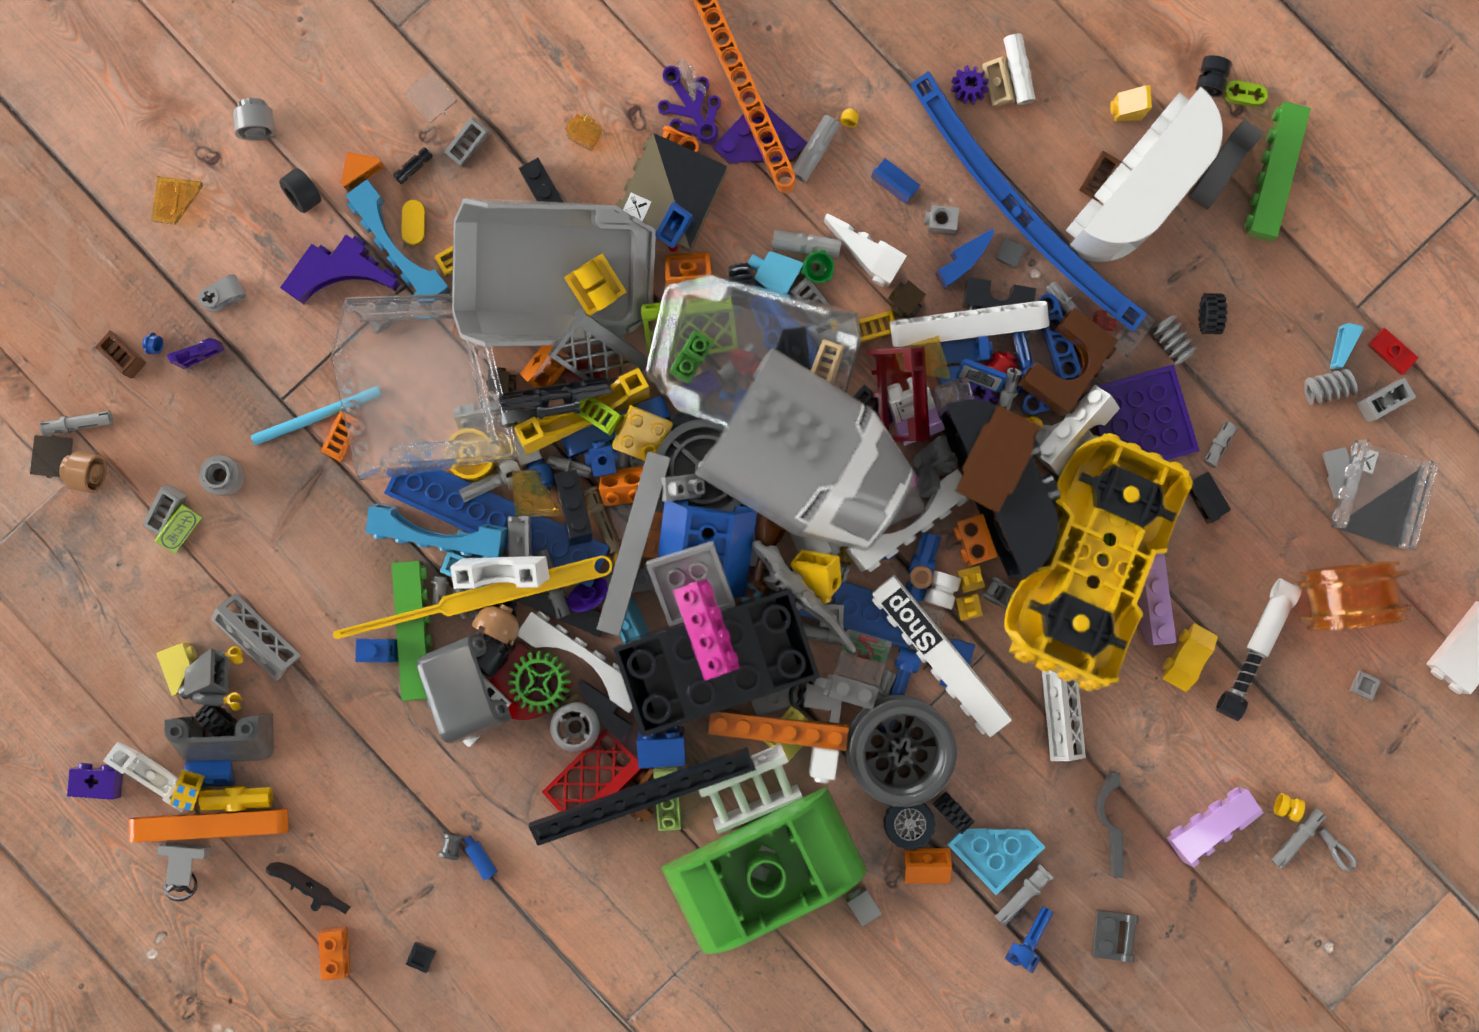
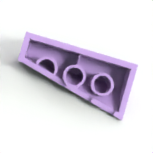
M1164 553L1155 555L1137 602L1143 613L1139 626L1147 645L1176 643Z
M1239 787L1232 789L1227 793V798L1211 803L1208 806L1209 810L1203 814H1195L1189 819L1190 823L1184 827L1180 825L1170 832L1171 835L1167 837V840L1182 862L1194 868L1200 863L1198 861L1199 857L1209 856L1215 851L1214 845L1227 842L1234 835L1232 831L1235 829L1237 831L1243 830L1264 813L1248 789L1242 787L1240 789Z

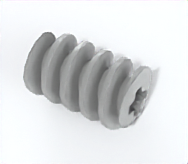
M1176 315L1169 316L1152 327L1158 328L1154 333L1155 336H1163L1159 343H1168L1164 350L1173 351L1169 358H1178L1174 366L1193 356V352L1197 348L1196 345L1188 346L1192 341L1191 337L1183 338L1187 333L1186 330L1178 331L1182 323H1173L1177 318Z
M1346 368L1341 371H1334L1332 374L1325 373L1323 376L1309 377L1304 382L1305 397L1311 406L1314 399L1318 404H1321L1323 401L1322 397H1324L1326 402H1330L1331 395H1333L1335 400L1340 399V392L1344 398L1349 396V390L1353 396L1358 393L1356 379L1352 372Z

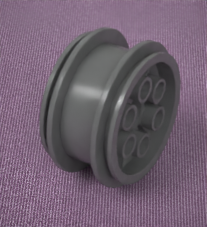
M889 695L875 700L872 710L863 708L854 718L848 730L846 758L852 774L868 795L887 805L909 807L932 799L946 786L956 765L957 747L949 724L932 706L916 697ZM906 715L913 716L911 722L905 726ZM899 720V727L896 730H889L888 725L890 721ZM879 723H882L886 729L883 733L875 728ZM914 727L921 728L920 735L917 737L910 736V731ZM881 735L882 742L876 746L872 745V737ZM934 737L935 745H922V741ZM903 745L906 752L901 753L899 756L896 749H901ZM924 749L925 756L920 760L915 759L916 751ZM865 751H877L872 757L866 759ZM886 758L887 762L884 767H876L877 759ZM908 765V771L905 774L899 775L897 773L899 767ZM918 765L926 773L919 778L912 767ZM889 770L893 772L891 784L883 782Z

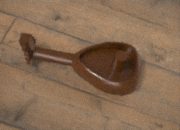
M757 513L755 540L761 541L765 546H777L787 530ZM758 556L753 579L750 580V583L761 593L768 594L770 592L769 587L761 582L765 563Z

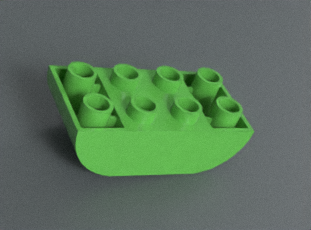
M827 786L661 867L701 951L707 954L719 953L741 946L833 901L853 888L867 872L863 859ZM764 845L777 852L775 854L770 851H759V849ZM759 864H763L770 869L766 882L751 876L752 871Z

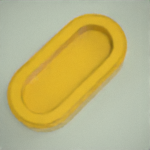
M409 200L402 207L401 235L407 244L417 246L425 239L426 210L421 202Z

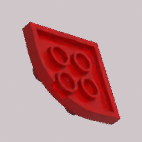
M521 642L518 643L507 657V662L495 677L489 681L511 702L508 707L511 719L530 720L541 717L548 712L545 706H543L542 713L537 712V706H535L533 712H529L530 704L528 703L524 708H521L520 705L523 700L520 699L517 702L513 700L518 696V693L510 694L509 692L511 689L516 688L515 684H508L509 680H515L516 678L509 675L510 671L518 672L513 666L514 663L522 666L523 664L520 661L522 656L529 661V652H532L534 658H537V655ZM544 663L532 664L533 668L542 674L552 669ZM527 670L522 675L521 683L523 690L530 684ZM557 674L549 681V687L553 695L558 687ZM549 675L542 678L536 676L535 678L537 682L534 683L535 685L532 686L531 689L538 686L544 688L543 681H545V679ZM574 683L564 684V687L571 689ZM537 690L527 695L536 701L548 700L545 695Z

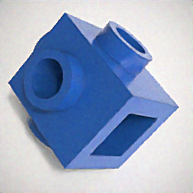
M600 439L593 441L592 445H588L589 452L585 453L587 466H592L594 477L617 473L614 461H619L617 450L612 448L610 441L606 442V440Z

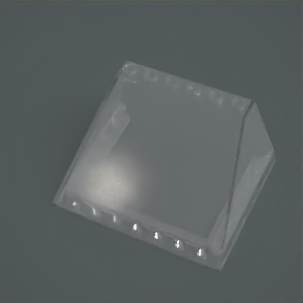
M452 294L346 297L331 353V360L358 481L519 458L512 428H503L499 419V415L507 410H501L499 397L503 391L492 347H484L460 338L452 313Z

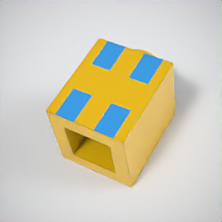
M182 769L169 805L193 811L205 776Z

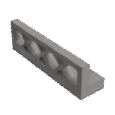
M236 593L219 605L211 617V620L275 681L279 680L286 669L301 656ZM234 602L241 608V614L232 613L227 607ZM245 620H253L257 624V629L248 628L245 625ZM262 635L270 636L274 640V645L265 644L262 641ZM278 651H286L291 658L284 662L278 656Z

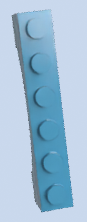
M365 180L345 195L350 201L347 203L354 215L359 213L363 218L360 223L368 233L372 230L376 238L373 240L381 251L385 248L390 254L386 258L394 268L399 266L403 273L400 276L407 286L412 284L417 290L413 294L421 304L426 302L430 307L451 292L435 269L428 271L417 266L396 248L383 221L381 205L385 202L368 180Z
M379 503L369 506L366 533L373 534V538L387 539L389 537L394 538L395 542L407 544L410 541L417 543L418 547L430 548L431 545L439 547L438 550L444 552L457 550L461 551L460 554L465 556L478 554L483 555L482 558H491L504 555L508 530L506 527L484 524L479 527V531L458 535L442 534L429 531L410 522L398 512L399 507Z

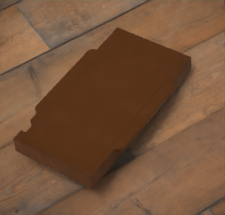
M998 405L989 423L983 426L963 466L964 473L955 492L999 513L1007 495L1013 493L1034 451L1032 445L1042 426Z

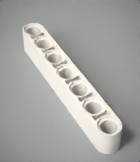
M1034 301L899 319L890 322L892 344L894 347H905L1042 329L1049 326L1047 302Z

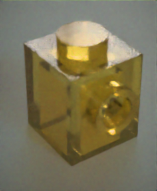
M576 114L574 119L571 118L568 121L565 130L569 140L592 151L602 134L601 126L595 123V119L586 114L583 116Z

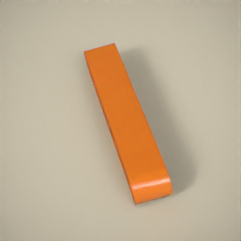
M288 808L146 816L128 819L129 842L266 835L289 832Z

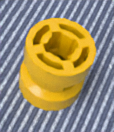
M1283 793L1278 795L1274 804L1275 815L1280 817L1287 816L1295 822L1301 820L1305 811V801L1297 798L1293 800L1289 795Z

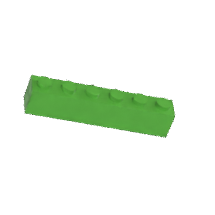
M1286 101L1275 108L1272 115L1274 125L1269 130L1266 142H1269L1268 148L1264 150L1261 157V163H1263L1262 171L1258 172L1255 184L1258 185L1256 193H1253L1250 200V206H1252L1251 213L1247 215L1244 227L1247 228L1245 235L1269 242L1278 237L1311 108Z
M423 561L391 563L395 615L425 608L426 602H429V590L425 588L424 579H427L428 574L427 567L423 565ZM431 615L396 624L402 701L427 699L417 669V661L423 655L430 653L429 647L433 646L432 634H428Z

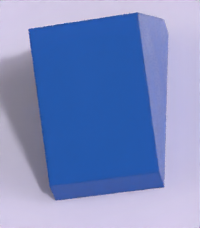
M673 202L656 232V237L671 248H674L694 221L693 215Z

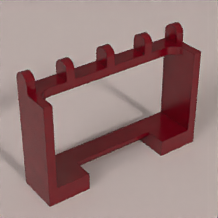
M925 346L867 350V355H874L876 359V370H871V375H877L878 393H873V398H878L879 415L877 416L889 434L885 354L903 353L904 372L912 371L914 417L907 418L908 435H890L894 442L929 440Z

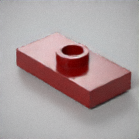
M1386 328L1381 329L1368 344L1375 353L1400 375L1405 374L1419 358Z

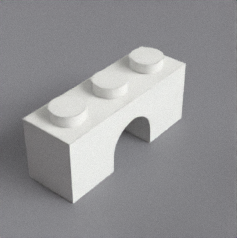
M811 747L808 771L816 782L829 783V779L835 780L838 750Z

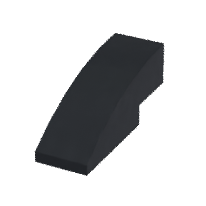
M580 679L578 686L587 705L595 711L599 722L612 735L622 741L633 724L615 713L618 705L612 702L607 695L585 680Z

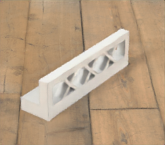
M1050 670L1049 672L1042 671L1050 760L1073 761L1086 758L1078 682L1071 680L1068 685L1067 681L1057 677V673ZM1070 697L1072 698V706H1071V707L1069 706V698H1070ZM1072 720L1074 721V729H1073V730L1071 729V721H1072ZM1074 743H1076L1077 754H1074Z

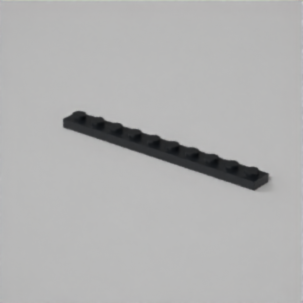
M747 746L529 822V829L537 846L755 771L756 766Z

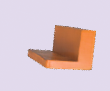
M950 848L904 849L905 884L950 883L952 872Z

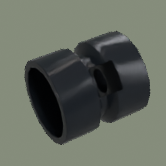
M1205 56L1200 69L1202 74L1198 76L1196 91L1202 87L1210 96H1223L1228 83L1225 78H1228L1230 75L1232 62L1221 56Z

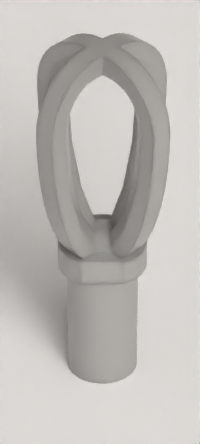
M1325 826L1317 831L1327 843L1333 859L1341 869L1350 871L1356 867V857L1345 846L1340 844ZM1335 847L1339 848L1351 862L1350 866L1347 867Z

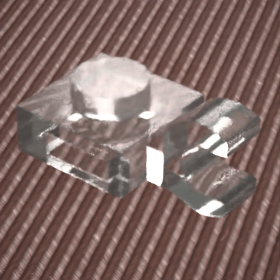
M685 58L676 62L680 75L689 90L690 98L693 101L696 100L694 91L697 89L701 90L705 96V86L694 79L697 74L693 65H688Z

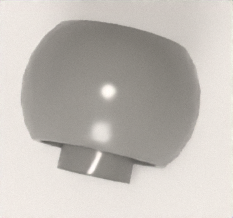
M570 702L562 705L555 711L550 721L552 739L561 749L568 752H582L595 743L600 732V722L597 714L591 707L580 702ZM572 711L581 713L579 716H573L569 719L564 716ZM585 716H586V718L588 719L589 724H590V732L586 731V729H587V722H586V720L584 719ZM573 720H577L582 724V729L578 733L570 729V723ZM561 722L565 723V731L567 733L565 738L560 730ZM581 735L586 739L578 743L569 741L571 737L575 738Z

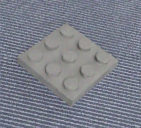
M714 541L646 562L669 627L684 622L673 590L696 581L708 579L709 584L713 587L717 606L721 611L736 606Z

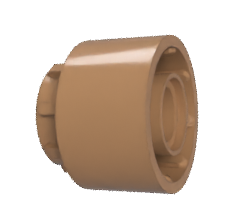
M75 451L71 455L64 457L59 469L60 478L69 489L88 493L98 492L103 486L107 474V464L102 455L83 451Z

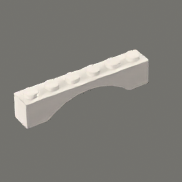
M958 469L940 480L941 488L930 496L925 509L908 527L894 533L882 534L875 544L866 551L849 547L845 550L860 572L867 569L869 572L873 571L881 565L879 560L886 556L889 559L899 552L897 547L902 543L905 546L916 539L915 534L920 530L923 533L934 526L932 521L939 517L942 520L952 513L950 508L955 504L959 507L969 500V498L955 492L962 477Z
M538 611L537 614L531 612L520 627L517 636L534 648H560L583 658L596 670L603 680L610 700L630 713L633 708L618 664L613 663V665H610L604 661L606 659L605 655L597 650L594 652L588 650L586 642L578 637L573 639L568 636L569 631L560 624H557L555 627L549 623L550 618L541 611Z

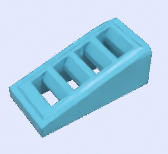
M1346 323L1339 327L1330 370L1335 371L1343 368L1364 326Z

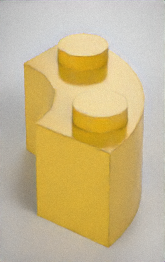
M1193 623L1188 630L1184 629L1178 640L1180 642L1172 657H1168L1162 668L1165 672L1162 679L1187 692L1198 680L1205 663L1214 652L1218 636L1196 623Z

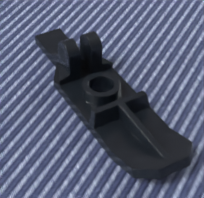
M274 862L266 867L265 871L268 875L281 878L291 885L290 890L297 888L304 895L313 898L311 904L313 911H318L322 905L334 907L346 914L351 906L333 896L328 888L291 865Z

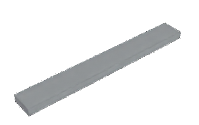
M649 451L647 453L597 630L620 636L663 488L661 478L666 477L671 460L670 457Z

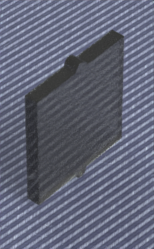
M54 434L51 436L34 435L30 474L46 476L49 479L60 477V464L64 457L72 454L73 439L57 437Z

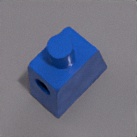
M357 638L355 661L399 662L397 639Z

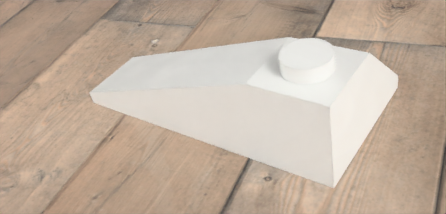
M827 213L824 223L841 240L843 246L867 274L873 278L872 281L881 287H884V285L889 287L907 255L881 240L878 244L875 243L870 235L865 232H853L854 228L851 225Z

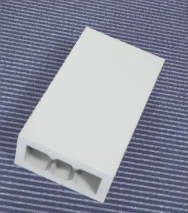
M1479 601L1473 604L1426 663L1432 669L1430 672L1438 679L1447 681L1449 683L1448 687L1457 694H1472L1479 685Z

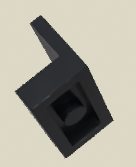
M1205 472L1192 480L1193 485L1189 494L1207 524L1217 521L1221 518L1220 516L1231 510L1209 472Z

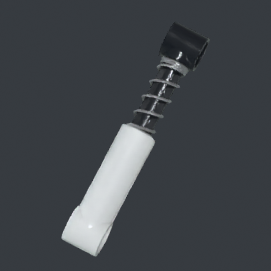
M1281 578L1275 582L1270 591V600L1248 643L1247 649L1249 652L1246 653L1248 657L1245 662H1242L1243 667L1241 671L1237 672L1238 677L1237 680L1233 681L1234 686L1230 688L1229 692L1224 691L1216 705L1217 712L1235 721H1239L1243 717L1248 706V702L1245 700L1246 694H1248L1246 691L1249 685H1252L1253 677L1257 675L1256 671L1258 666H1261L1262 658H1268L1291 608L1298 602L1302 592L1301 588Z

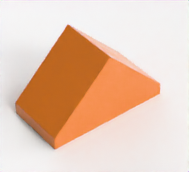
M347 152L341 184L349 192L385 168V166L378 157Z

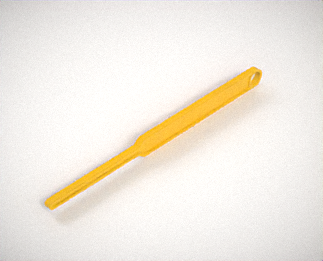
M597 556L548 569L550 579L539 587H517L515 583L497 582L443 596L436 605L336 630L333 632V637L340 639L437 613H442L449 617L600 578L611 573L613 563L607 556ZM606 559L609 562L610 568L606 573L596 571L595 563L597 560Z

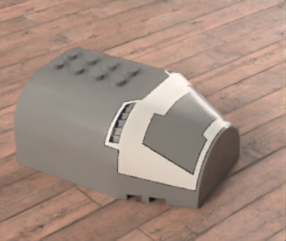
M772 348L763 358L752 376L755 380L714 447L706 454L695 475L794 535L807 536L819 541L833 542L840 546L866 551L875 544L896 515L911 487L915 473L873 409Z

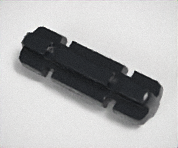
M423 147L417 156L414 155L402 166L401 170L398 169L393 174L400 184H403L409 175L412 176L424 165L425 161L428 162L433 157L426 147Z

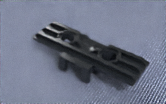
M601 377L502 393L499 397L501 410L524 407L537 409L538 419L542 420L544 419L543 417L571 412L580 414V401L588 397L612 393V389L608 380ZM563 398L565 404L549 407L550 400Z

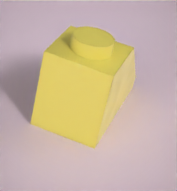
M181 643L156 653L172 696L179 695L178 689L184 685L185 670L197 658L194 647L190 646L189 643Z

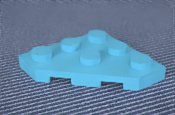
M968 828L963 834L958 833L947 843L995 895L1045 848L1028 829Z

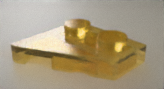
M157 176L151 220L156 223L177 225L202 189L203 183L201 181Z
M939 336L900 347L925 346L926 376L951 378ZM896 353L900 370L904 372L903 353Z
M536 470L513 471L515 517L560 516V508L555 505L550 497V492L542 484V479Z

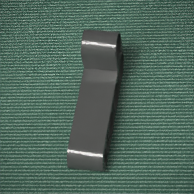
M1244 119L1231 133L1216 158L1189 195V198L1208 210L1246 154L1258 142L1263 131Z

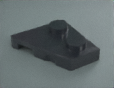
M806 326L783 328L775 349L811 371Z

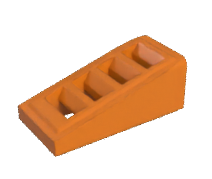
M340 411L321 452L342 462L363 423ZM343 422L350 423L352 425L351 429L342 425ZM339 429L347 432L348 436L345 437L339 434ZM337 437L345 442L341 445L333 440ZM330 445L339 448L340 453L338 454L337 452L329 449Z

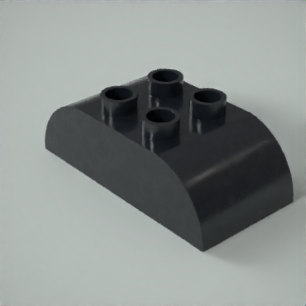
M975 399L958 400L946 404L938 412L945 428L943 430L944 436L947 437L948 445L958 459V467L962 475L964 473L963 466L983 426L989 423L997 407L992 403ZM1036 438L1032 445L1034 451L1013 493L1007 495L999 513L975 502L979 514L984 515L993 545L1009 580L1025 578L1037 571L1051 555L1058 537V514L1053 502L1061 499V495L1052 475L1048 473L1041 476L1033 460L1041 456V450Z

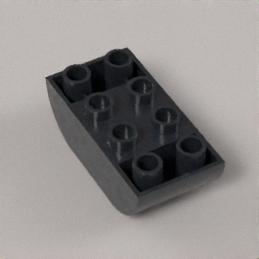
M782 589L737 602L735 607L721 611L722 620L729 632L730 642L733 651L737 654L740 668L708 680L704 679L684 622L656 629L613 647L612 649L642 737L820 678L791 589Z

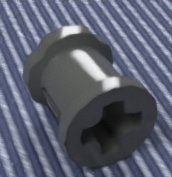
M443 832L444 841L438 856L450 860H458L460 841H463L464 837L455 833Z

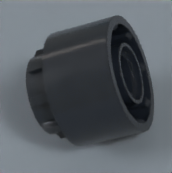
M484 633L483 637L487 647L486 652L476 659L480 670L493 679L507 662L505 657L509 653V649L499 640Z

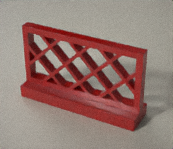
M605 729L598 736L595 743L582 751L542 793L561 812L567 810V802H579V805H581L583 802H590L624 790L641 774L644 768H639L638 759L619 739ZM607 735L613 740V751L601 750V741ZM617 745H618L623 751H617ZM588 753H597V767H584L585 756ZM601 753H613V767H600ZM617 753H625L631 759L625 767H616ZM572 769H581L580 783H568V773ZM584 769H597L596 783H584ZM600 769L612 770V780L609 783H600ZM556 785H564V799H555L550 794V791ZM568 785L580 786V799H568ZM584 786H596V796L593 799H583Z

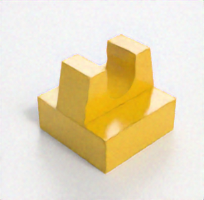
M979 565L956 571L958 578L961 579L962 593L985 587Z
M978 594L955 599L960 621L983 616Z

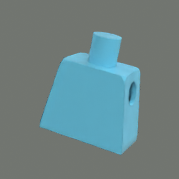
M772 251L768 252L764 260L752 254L748 261L751 269L757 272L754 277V283L762 290L767 288L781 304L785 301L801 269H803L802 262Z

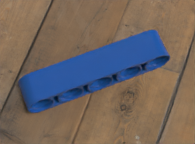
M663 396L635 405L637 408L664 419L671 417ZM625 409L618 413L622 416L623 414L627 413L628 409ZM611 416L605 419L602 424L603 426H606ZM592 424L562 438L561 441L568 458H573L588 452V445H592L593 441L604 439L606 442L610 441L611 443L616 435L615 430L609 436Z

